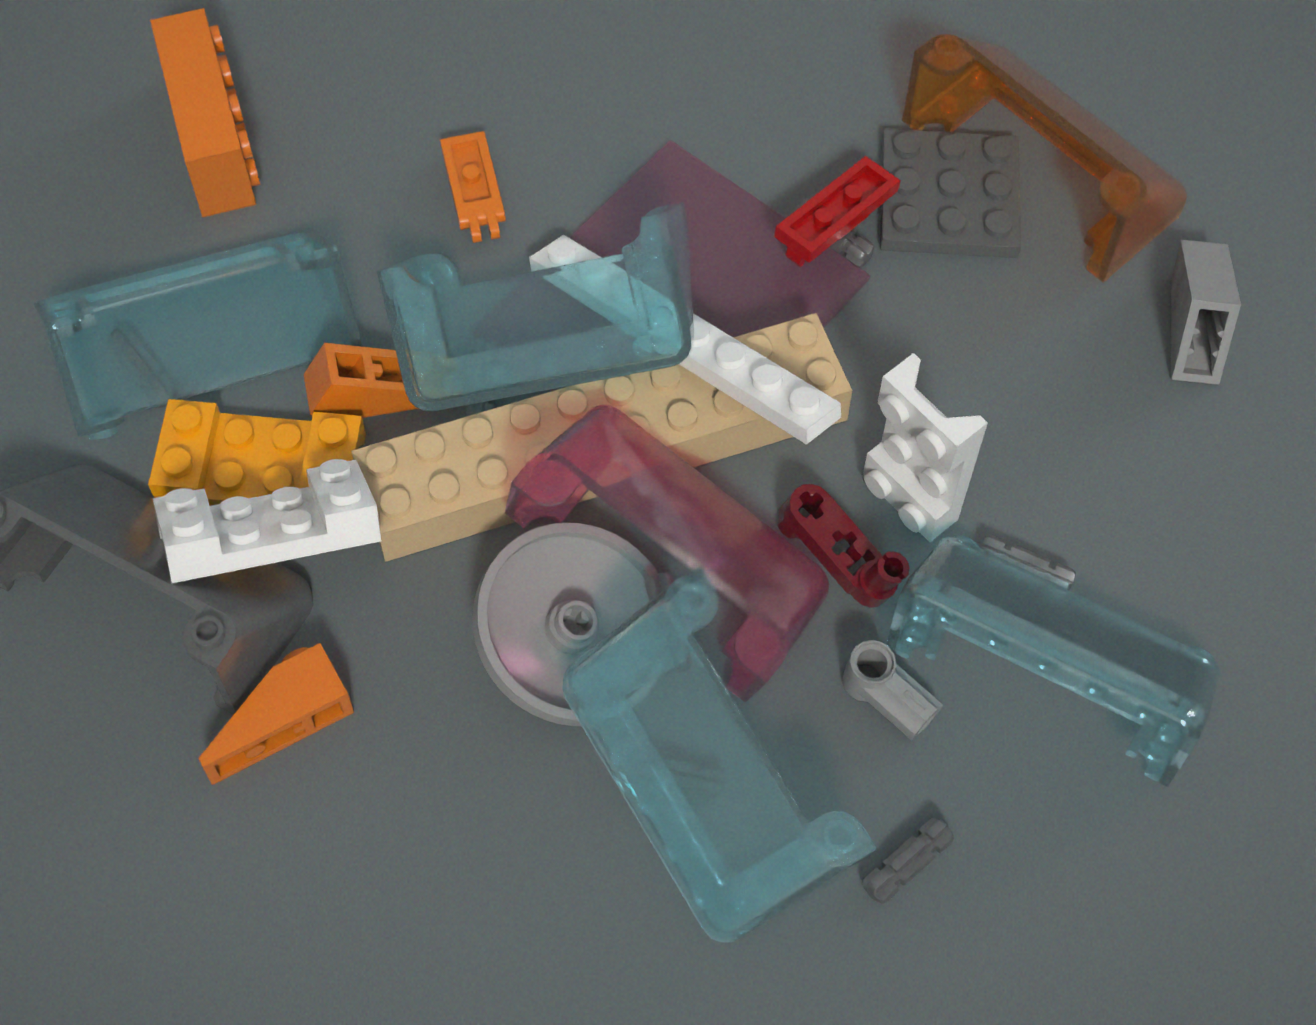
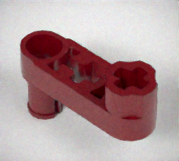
M803 484L797 487L778 509V528L781 533L788 539H800L847 594H851L861 605L869 608L882 605L893 596L898 584L909 575L910 568L907 559L895 551L886 552L882 556L822 487L814 484ZM801 508H804L810 514L807 518L799 512ZM845 539L850 546L847 548L846 553L842 552L837 555L833 552L832 547L836 542ZM862 557L866 563L862 564L852 575L848 569Z

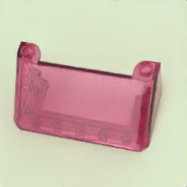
M598 405L590 408L535 455L513 479L504 513L523 528L532 520L542 517L552 518L555 522L562 523L590 490L748 614L747 618L721 650L724 655L729 657L732 666L731 678L725 687L746 703L770 680L825 601L829 593V581L826 573L814 561L622 411L610 405Z

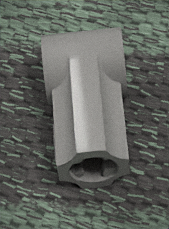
M868 640L855 646L843 671L842 683L844 689L854 699L870 703L912 741L930 724L933 718L940 712L943 704L896 664L895 655L886 644L881 641ZM866 664L874 667L880 677L870 678L863 675L858 669V665Z

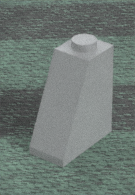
M1189 240L1180 241L1171 278L1172 380L1220 384L1241 307L1228 244Z

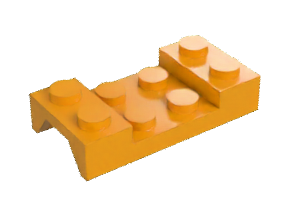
M168 399L148 486L154 498L165 496L170 491L181 488L192 490L205 489L210 506L221 504L222 501L231 497L253 498L269 495L283 487H297L299 489L309 487L306 469L319 467L322 463L333 459L353 460L351 451L365 444L366 432L362 416L323 412H313L311 421L227 414L219 412L217 403Z

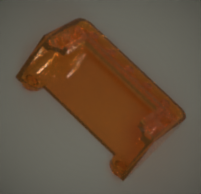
M941 34L929 39L914 51L902 121L910 128L922 131L926 124L936 123L944 125V131L953 132L995 98L1101 182L1098 197L1100 203L1109 213L1087 231L1084 243L1093 248V254L1089 258L1086 269L1103 283L1181 214L1186 203L1187 192L1179 180L1009 49L956 35Z

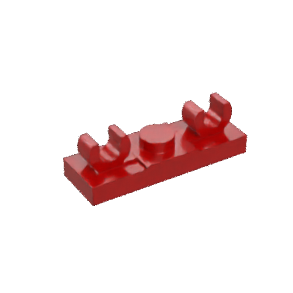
M864 156L776 225L774 237L788 247L785 254L786 257L801 268L805 261L808 263L813 261L896 194L901 180L869 157Z

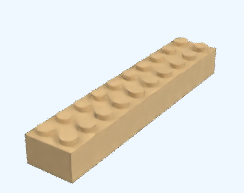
M817 313L733 337L840 402L841 418L834 424L848 420L852 389ZM665 357L355 449L351 452L353 460L358 462L377 505L381 542L379 544L384 560L387 562L794 436L673 360Z

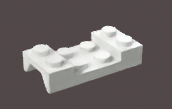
M913 353L882 378L878 404L887 419L882 442L867 453L862 477L868 489L877 498H885L898 511L901 521L909 530L921 533L931 542L959 519L988 422L981 416L947 418L915 388L921 359Z
M333 459L322 463L319 467L306 469L309 487L300 489L297 487H283L275 490L272 494L253 498L231 497L222 501L221 504L212 506L209 505L205 489L192 490L181 488L170 491L165 496L153 498L159 535L163 540L171 582L177 583L381 542L377 505L357 460Z

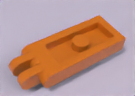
M481 131L440 139L441 151L460 230L470 229L473 243L482 242L480 226L484 225L488 226L491 240L500 238L498 223L505 222L506 218L485 132Z

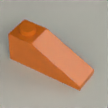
M324 343L303 374L310 415H313V412L357 415L365 418L462 402L466 397L458 357Z
M321 643L311 648L302 647L288 653L281 663L273 666L198 759L212 785L354 713L348 692Z

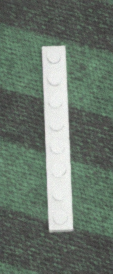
M562 235L529 257L531 272L806 445L841 418V403L567 236Z

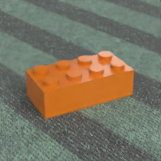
M204 8L150 20L185 164L202 217L256 205L252 187L261 184L254 158H251L253 155L245 124H235L242 122L243 117L235 88L226 90V88L234 86L226 54L217 56V53L225 52L219 26H209Z

